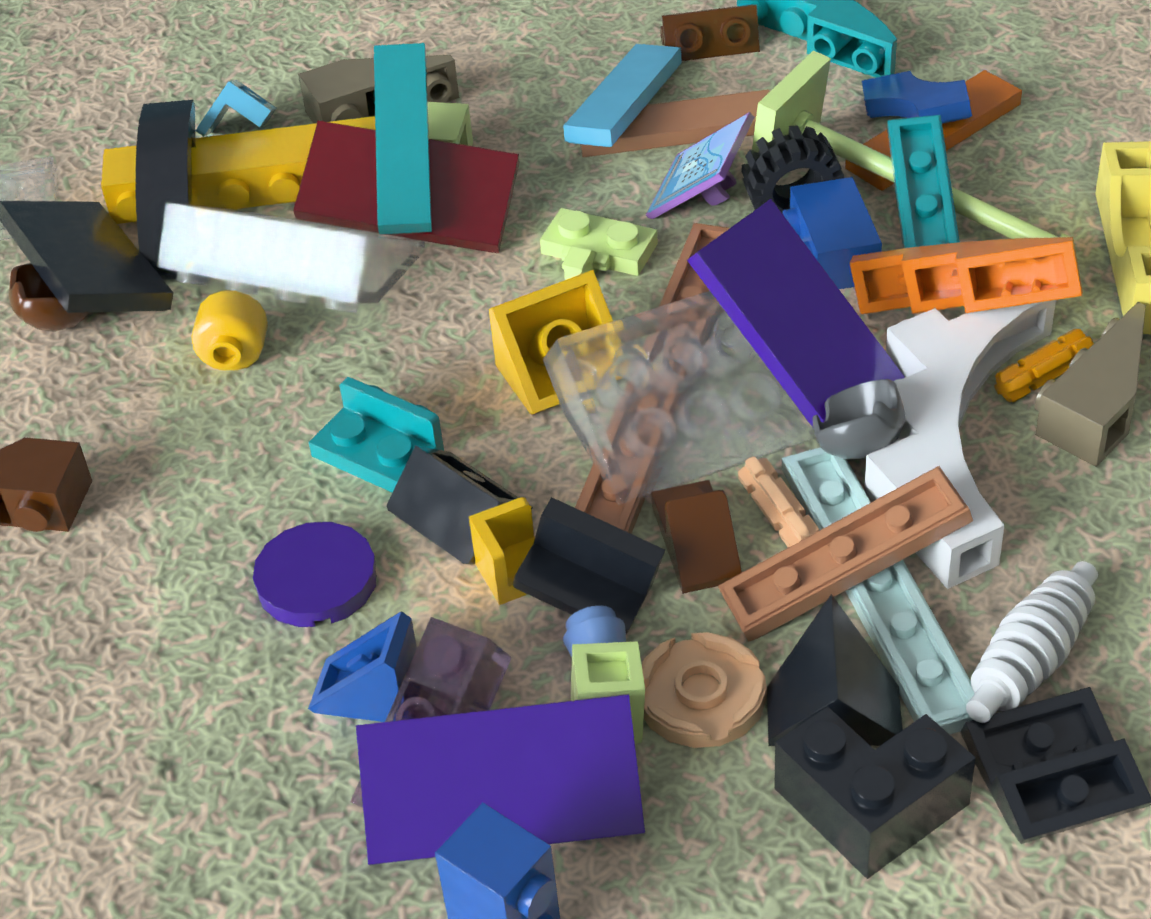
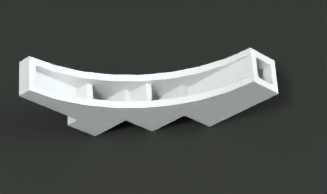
M1056 300L964 313L950 321L934 308L887 328L886 352L905 376L903 379L894 381L904 406L905 424L899 438L893 444L866 455L864 491L870 502H873L933 468L941 467L970 509L973 522L916 552L918 557L947 589L998 566L1004 532V524L979 493L964 460L959 427L970 401L988 377L1017 352L1051 335Z

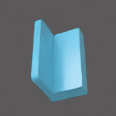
M231 80L228 81L195 131L203 137L211 134L230 107L258 127H261L269 121L277 107L240 81Z

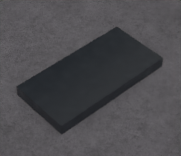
M0 201L1 223L66 312L171 310L174 292L100 202Z

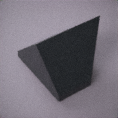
M832 594L767 686L768 746H775L777 740L827 706L870 746H881L903 730L898 684Z

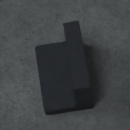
M415 445L387 503V509L463 564L472 565L475 564L469 516L519 497L453 453Z
M551 497L541 514L534 543L514 577L513 586L571 615L591 606L610 607L615 611L616 617L625 623L627 635L653 585L665 549Z

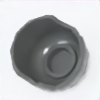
M880 379L862 383L832 395L825 402V421L821 422L818 415H814L812 418L816 440L826 453L843 459H865L866 455L893 444L899 438L905 424V411L896 383L890 379Z

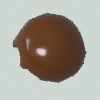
M31 263L16 266L12 269L9 286L10 305L14 313L38 330L56 332L75 327L90 313L66 312Z

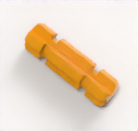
M1072 329L1057 338L1058 340H1053L1018 360V364L1013 363L1000 370L995 375L996 383L994 388L997 394H1001L1008 402H1015L1031 393L1029 387L1036 390L1048 380L1057 378L1069 368V364H1071L1075 355L1082 348L1089 349L1094 344L1092 338L1086 336L1081 329Z

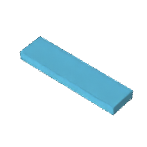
M635 44L563 125L565 142L603 147L613 146L682 63L681 47Z

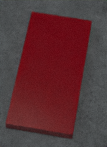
M317 121L293 210L296 219L379 233L377 221L376 130ZM429 139L432 232L386 235L499 253L520 164L519 154Z

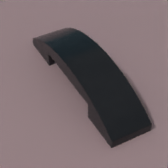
M194 100L143 104L139 118L136 145L139 251L163 280L196 277V232L192 225L191 148L196 147Z

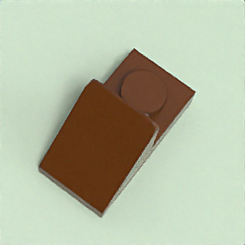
M710 480L651 492L652 508L682 594L719 586L742 573L728 500L724 490L713 491Z

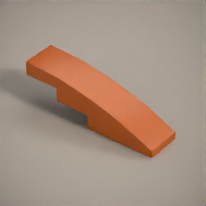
M1073 237L1014 238L910 247L854 255L850 261L860 314L911 307L912 314L927 312L934 308L942 310L964 306L965 313L1078 297L1082 296L1083 293Z

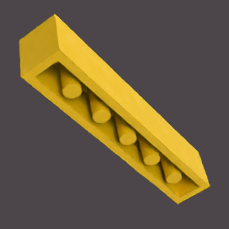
M375 116L330 122L376 130ZM317 123L196 138V147L191 148L192 215L296 202ZM136 145L104 149L101 188L109 215L117 224L137 221Z

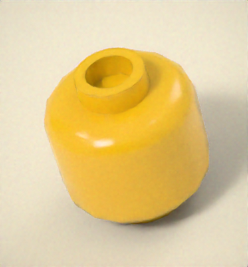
M222 290L210 294L200 304L191 335L193 350L201 361L218 370H239L250 367L259 359L264 346L268 327L265 310L253 297L236 290Z

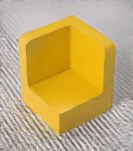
M520 497L469 516L475 563L498 604L502 605L528 595L513 586L514 577L535 539L532 510L527 499Z

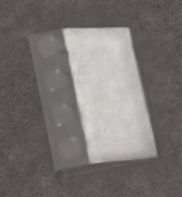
M166 203L157 267L178 271L177 281L184 283L209 285L210 277L226 280L225 290L258 294L259 286L275 288V299L307 303L308 295L325 297V308L357 312L358 303H378L421 256L425 249L426 241L237 209Z
M710 291L558 338L543 358L563 413L593 464L600 471L603 481L606 480L614 492L615 501L618 506L625 505L626 502L633 499L651 496L652 491L680 486L744 464L745 460L749 457L754 456L759 459L816 439L813 427ZM645 476L644 482L647 481V483L631 488L635 480Z

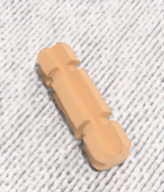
M752 456L745 460V466L738 471V479L747 492L751 493L752 499L776 531L779 530L778 534L787 547L820 531L809 514L806 515L805 509L781 477L778 478L777 471L767 458L757 459Z

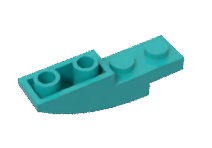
M737 0V6L757 4L759 25L807 41V54L814 50L831 58L830 62L876 78L895 74L897 38L878 17L854 0Z

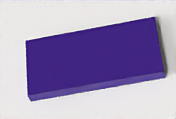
M772 199L765 202L687 260L812 427L814 415H818L821 422L825 421V402L832 395L872 380L890 379L895 381L905 378Z
M629 694L356 725L368 865L436 858L435 852L482 802L549 845L645 834Z

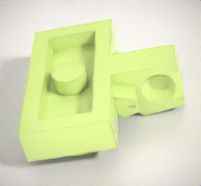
M560 208L540 238L541 254L562 258V261H564L562 269L565 272V280L594 270L595 273L597 269L603 271L610 269L639 276L658 244L657 229Z

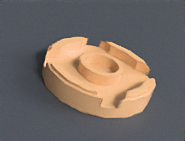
M709 632L691 633L692 640H682L675 643V638L660 643L642 662L645 683L644 720L650 729L669 742L692 748L722 746L743 737L760 720L767 701V687L765 676L760 669V662L752 650L731 637Z

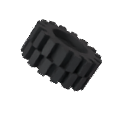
M798 125L789 126V133L784 136L780 128L771 131L774 140L769 143L764 137L760 138L756 142L759 152L749 149L745 156L748 164H742L741 169L744 177L742 180L754 209L756 210L772 199L781 213L785 209H790V187L844 178L841 170L842 167L827 138L821 132L817 135L814 128L807 126L802 134ZM809 168L807 173L799 180L787 185H776L779 179L788 172Z

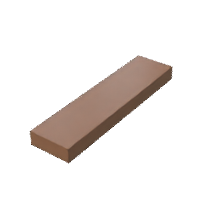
M770 90L646 105L613 146L603 147L580 144L582 157L697 143L748 112L755 118L746 136H753L758 103Z
M937 466L720 584L718 588L749 642L760 638L826 602L831 594L833 597L839 595L973 522V518L964 500L941 467Z

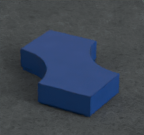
M911 70L862 80L866 112L870 118L883 116L913 118L941 115L943 124L967 119L972 116L965 80L930 82L915 77Z

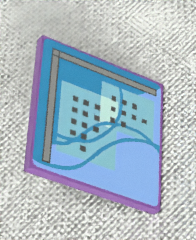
M748 112L678 153L646 213L647 218L654 219L699 193L702 194L703 198L711 206L718 205L729 199L730 196L725 190L737 183L729 169L755 117Z

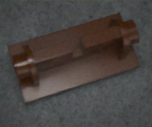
M757 4L662 15L663 26H660L662 45L681 47V61L760 52Z

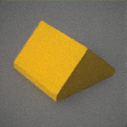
M594 270L489 309L496 367L531 415L631 375V366Z

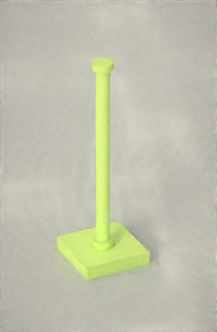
M813 50L758 103L752 146L753 151L759 152L756 142L760 138L764 137L768 143L774 140L771 131L780 128L784 136L788 135L789 126L798 125L803 134L807 126L814 128L817 135L821 132L827 138L835 155L894 182L891 157L820 124L831 58ZM952 187L956 213L1008 238L1057 237ZM1062 234L1060 237H1070V236H1068V235H1066V234Z

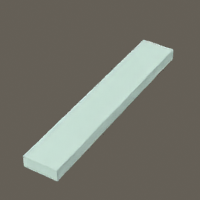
M821 447L782 458V471L796 498L805 509L806 515L809 514L820 530L871 503L847 459L828 454ZM901 560L846 590L882 662L898 684L899 694L913 721L915 722L927 714L946 732L954 734L962 730L965 722L974 720L966 711L967 703L975 694L971 686V680L904 561Z

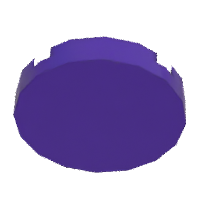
M310 522L284 530L266 543L255 560L253 582L263 609L277 621L296 627H315L314 621L330 618L332 624L348 618L366 604L376 587V561L367 539L352 527L334 522Z

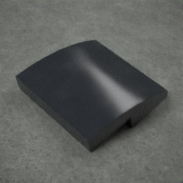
M1090 687L996 713L986 723H980L975 720L967 721L960 731L968 751L976 757L975 765L1006 823L1020 844L1151 805V796L1125 738L1114 741Z

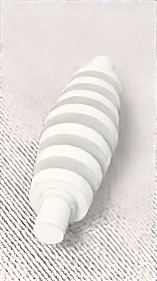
M1080 561L1075 564L1071 571L1059 570L1052 573L1004 617L971 677V686L975 694L967 703L966 711L972 719L980 723H986L997 710L1006 711L1017 708L1027 696L1032 694L1041 683L1048 679L1063 664L1095 603V594L1091 586L1097 580L1098 572L1092 564Z

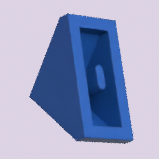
M401 611L326 658L308 709L317 714L379 722L407 720L422 675L412 618Z

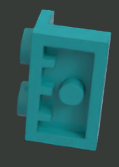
M347 377L339 385L344 407L309 441L312 457L392 493L415 445L444 451L440 419L437 414L422 405L412 404L386 393L375 385H367L351 377Z

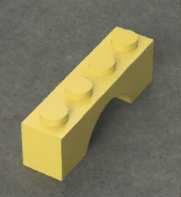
M1151 141L1103 143L1095 194L1121 310L1124 316L1137 302L1145 304L1143 334H1151Z

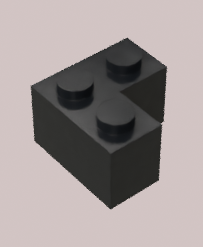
M827 706L775 742L774 789L868 879L970 804L976 757L927 714L878 748L873 749Z

